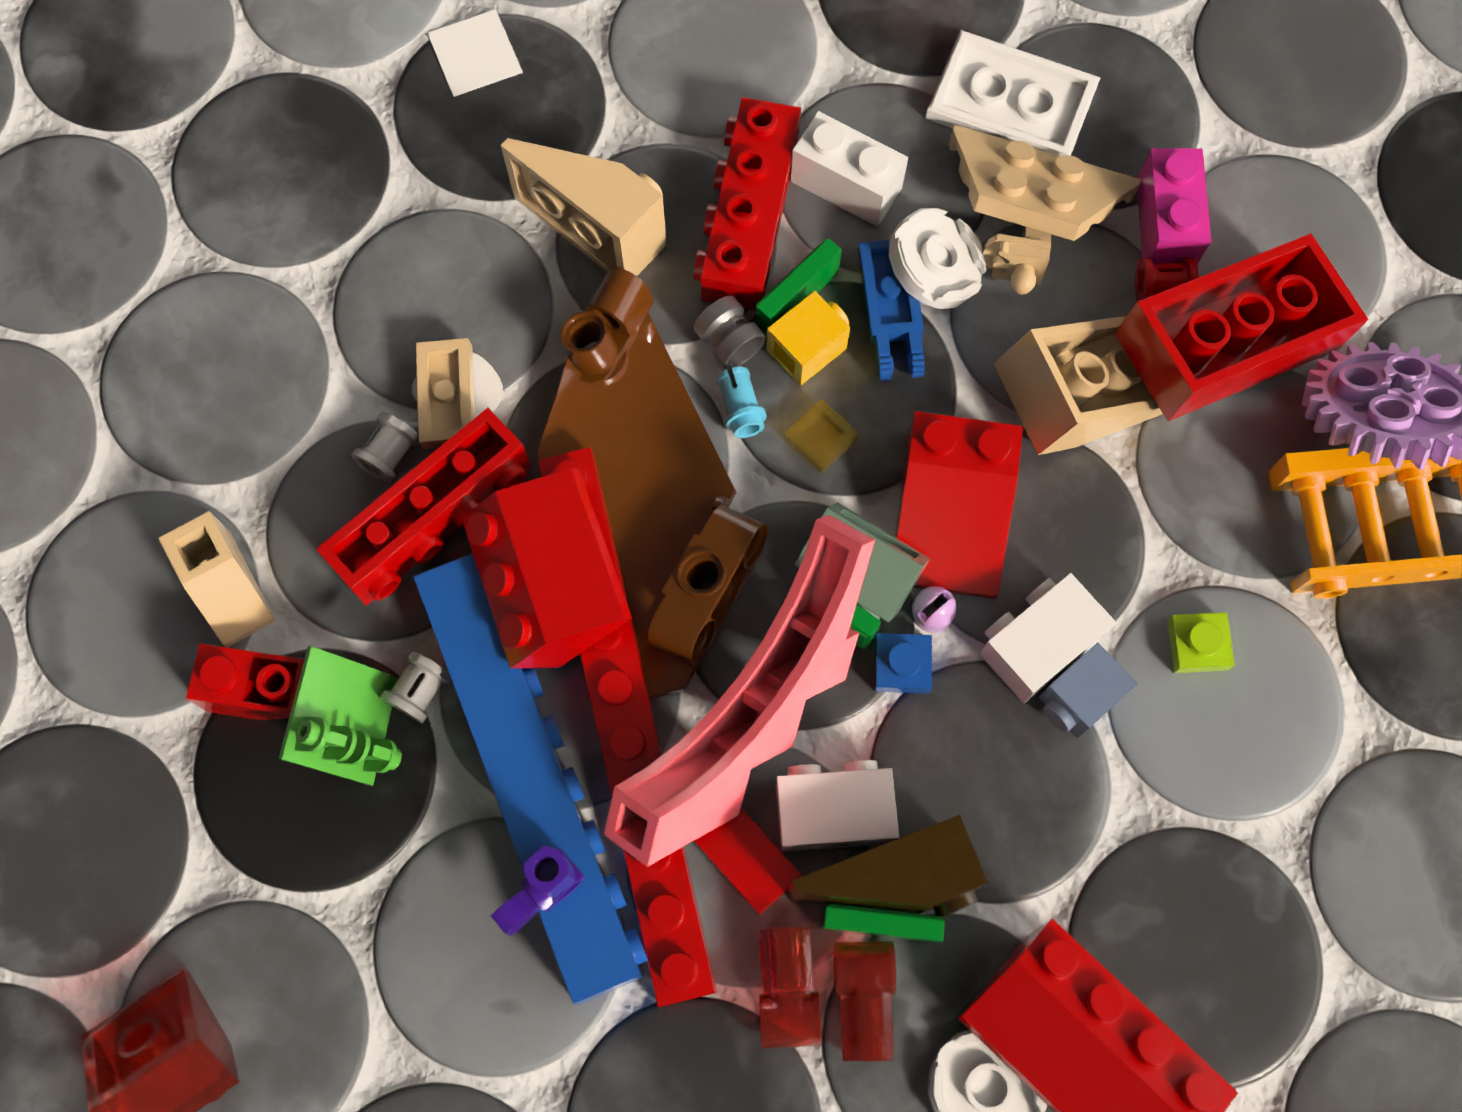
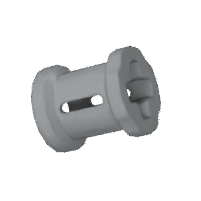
M381 412L377 417L378 427L362 449H354L351 453V458L374 477L391 483L395 478L394 468L410 446L417 447L419 436L404 421L390 413Z
M410 650L406 656L409 663L391 691L384 690L380 698L401 713L423 724L427 718L424 712L441 684H449L451 676L448 671L434 661ZM424 677L413 696L409 697L420 678Z

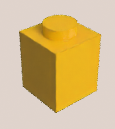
M814 291L767 328L766 350L801 386L847 349L850 332L849 320L836 303L832 301L827 303Z

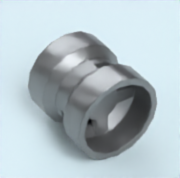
M732 295L725 296L712 303L699 315L694 323V331L703 342L711 343L716 347L715 357L727 370L739 367L747 362L761 349L766 341V335L757 324L746 322V319L743 317L744 308Z

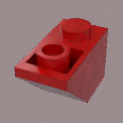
M199 644L186 699L206 712L258 720L289 718L305 659Z

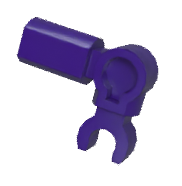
M542 846L523 863L526 878L520 884L524 888L491 915L492 919L506 935L509 934L510 937L514 935L539 910L542 909L546 913L550 911L555 905L570 895L585 879L584 874L562 849L556 850L552 847Z

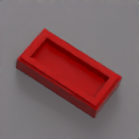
M740 808L737 817L693 841L759 916L789 889L791 881L802 877V874L742 808Z

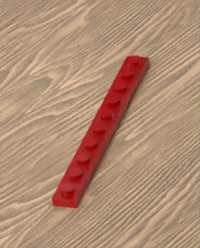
M591 447L538 460L542 477L569 468H578L580 470L629 608L593 450ZM632 619L580 653L612 796L616 785L645 769L663 755ZM684 846L648 867L624 850L658 1007L717 993Z

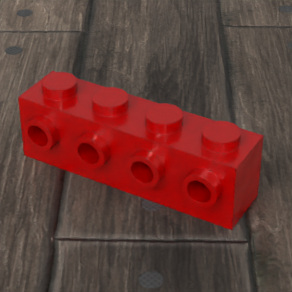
M741 97L737 117L728 116L724 146L730 147L727 160L719 159L717 163L714 190L720 191L717 205L708 204L703 233L704 235H709L710 239L707 251L698 249L693 271V280L701 281L702 301L714 303L718 299L732 295L744 309L756 311V304L765 296L791 177L793 149L798 143L800 134L801 107Z
M487 407L316 548V550L365 606L374 599L379 601L388 597L400 585L402 581L401 576L417 563L423 565L431 561L442 550L444 540L457 529H465L462 517L495 491L523 483L527 476L526 471L531 468L524 445Z

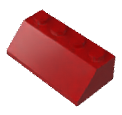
M1052 918L1022 941L958 1017L969 1030L1054 1112H1225L1238 1094L1225 1079Z

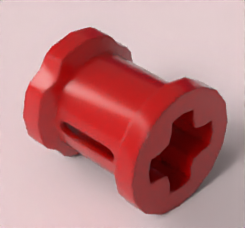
M1140 258L1135 271V296L1137 302L1199 278L1196 259L1183 258L1181 263H1153L1150 258Z

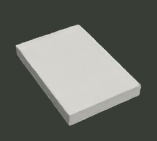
M960 30L927 109L926 120L952 129L955 124L1009 141H1023L1034 148L1060 156H1071L1100 77Z

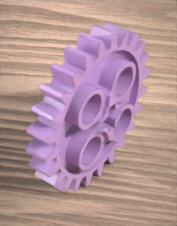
M1368 342L1366 351H1362L1352 344L1347 346L1345 354L1332 350L1328 360L1319 358L1316 362L1315 370L1310 369L1302 399V405L1307 407L1305 419L1316 420L1314 426L1315 433L1331 432L1328 442L1331 446L1342 443L1349 444L1347 455L1352 457L1362 451L1370 453L1369 460L1371 464H1376L1382 457L1390 458L1395 469H1400L1403 460H1411L1419 470H1424L1427 459H1431L1439 466L1445 467L1449 456L1462 461V375H1458L1461 365L1459 363L1445 366L1440 364L1441 354L1438 353L1428 358L1420 356L1419 347L1416 346L1411 348L1408 353L1401 352L1398 345L1392 342L1388 350H1381L1374 342Z

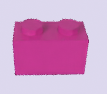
M1151 148L1137 177L1141 179L1137 190L1142 258H1150L1153 263H1181L1183 258L1196 259L1198 264L1212 242L1203 148Z

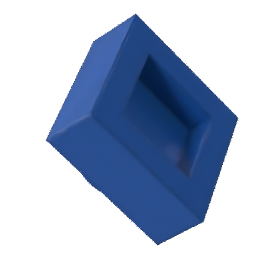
M877 633L875 637V692L930 694L932 690V635Z

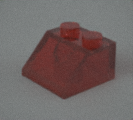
M185 967L81 1036L88 1112H196L208 1103L220 1099L227 1090L240 1082L232 1045L194 978Z

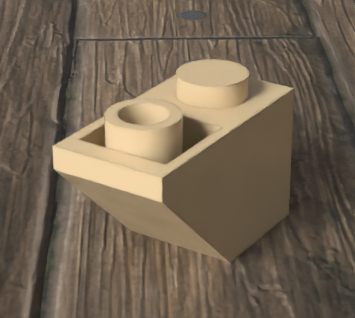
M210 511L159 537L181 584L225 647L228 648L276 621L230 531Z

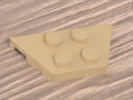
M955 124L948 144L950 151H958L961 158L958 171L963 183L969 188L968 197L975 212L1072 241L1088 232L1090 225L1101 223L1111 216L1114 206L1120 201L1131 202L1141 179L1084 163L1074 156H1060L1034 148L1023 141H1009Z

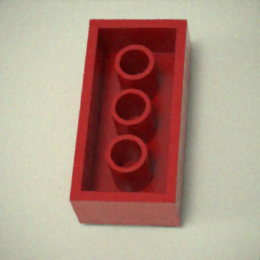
M1312 233L1138 301L1114 334L1164 417L1169 422L1326 356L1332 350H1339L1369 319Z

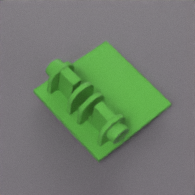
M308 646L278 759L373 786L376 773H385L388 770L396 769L402 758L401 751L396 747V744L392 740L385 739L392 706L380 698L384 690L391 691L399 677L316 647Z

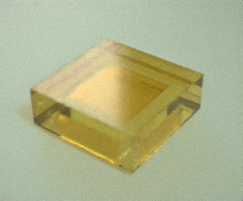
M822 398L784 434V440L821 475L859 438V432Z

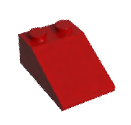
M919 411L914 412L907 438L895 533L896 538L931 558L913 588L925 589L937 586L943 587L950 593L990 599L998 598L1018 481L1023 426Z

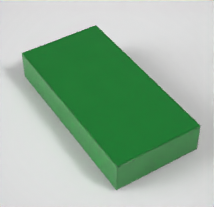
M829 238L827 240L824 239L756 304V324L766 335V338L768 327L814 291L818 293L839 273L842 249Z
M829 904L823 910V930L934 943L943 942L945 920L938 916Z

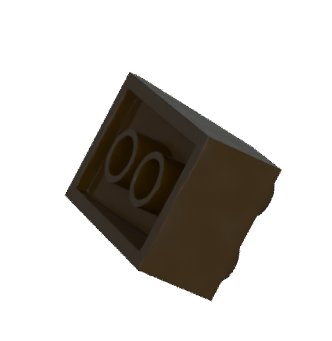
M957 815L793 880L789 886L788 894L791 902L834 904L921 914L934 909L936 916L944 917L979 902L974 891L987 885L989 882L960 815Z

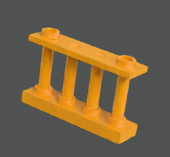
M1349 448L1286 453L1268 471L1272 492L1292 490L1294 496H1299L1313 568H1308L1290 583L1292 593L1312 592L1315 599H1326L1344 595L1348 592V588L1462 578V555L1444 556L1428 482L1433 477L1450 476L1452 482H1458L1462 500L1461 460L1449 456L1447 465L1441 467L1431 459H1427L1424 470H1419L1411 460H1403L1400 469H1395L1390 458L1382 457L1376 464H1371L1369 460L1370 453L1362 451L1351 457L1347 455ZM1397 481L1399 486L1405 487L1421 558L1390 560L1375 492V486L1379 485V482ZM1345 485V490L1352 492L1367 563L1336 565L1321 493L1326 487Z

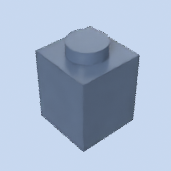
M1097 642L1058 677L1039 698L1046 704L1043 709L1050 721L1061 731L1067 733L1070 730L1078 738L1138 683Z

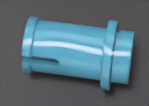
M733 367L732 370L737 388H735L733 381L730 380L727 370L720 373L717 377V384L721 389L728 413L725 424L727 429L733 431L735 437L748 438L757 435L764 429V421L767 418V414L763 407L758 406L749 370L746 367Z

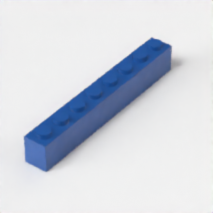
M473 553L414 576L523 871V863L542 846H548L556 850L562 849L585 876L583 882L547 913L542 909L538 911L573 1004L580 1005L643 978L639 964L648 961L644 946L636 927L628 931L624 929L617 910L627 906L615 873L604 877L596 856L606 851L594 819L583 823L576 805L577 801L585 798L573 766L565 770L562 769L555 751L565 746L553 715L543 718L536 702V698L545 695L535 668L510 669Z

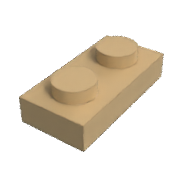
M468 338L416 343L419 443L423 449L439 448L475 418L473 349Z

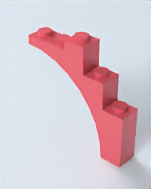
M831 515L816 519L802 563L787 597L763 641L737 679L713 708L677 744L648 767L614 787L604 835L648 867L739 815L751 769L793 747L807 699L846 680L859 633L851 629L850 625L875 539Z

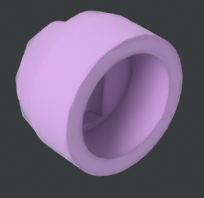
M937 586L921 590L916 595L911 608L912 618L916 625L922 630L932 633L941 632L948 628L957 612L956 601L952 594L943 587ZM938 597L943 599L946 603L929 618L923 613V610Z

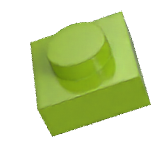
M1227 612L1172 615L1167 620L1174 673L1229 671L1235 666Z

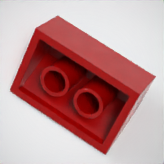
M569 468L495 491L461 518L510 669L559 668L632 619L578 468Z

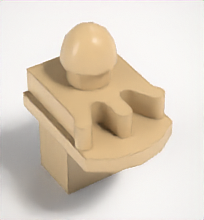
M1023 226L1021 237L997 233L989 238L984 245L983 255L986 258V266L992 269V279L1010 280L1012 289L1021 295L1028 294L1035 285L1041 286L1050 259L1051 234Z

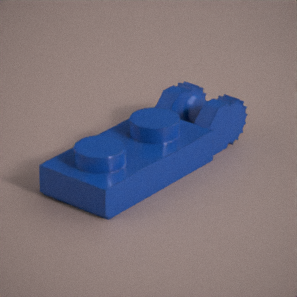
M890 239L859 242L858 258L870 344H874L875 363L879 381L892 379L894 367L893 358L890 355L889 342L906 341L907 369L910 371L912 378L923 377L925 372L922 346L924 326L920 301L903 288L894 274L889 258Z

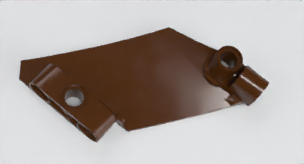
M611 267L588 302L586 311L570 316L562 326L560 332L561 341L568 352V356L536 454L539 460L587 447H591L594 452L650 699L685 692L760 557L767 540L768 526L729 508L737 492L648 312L654 303L651 292L647 285L633 273L619 267ZM596 342L595 345L585 348L588 344ZM708 575L718 576L717 581L712 587L705 590L695 589L697 582L701 578Z

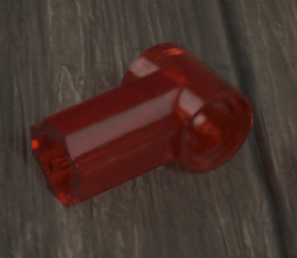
M810 927L760 929L759 951L763 993L759 994L762 1049L821 1046L820 1002L818 991H814Z
M893 941L834 942L833 975L835 995L840 997L841 1061L894 1060L891 995L896 993Z

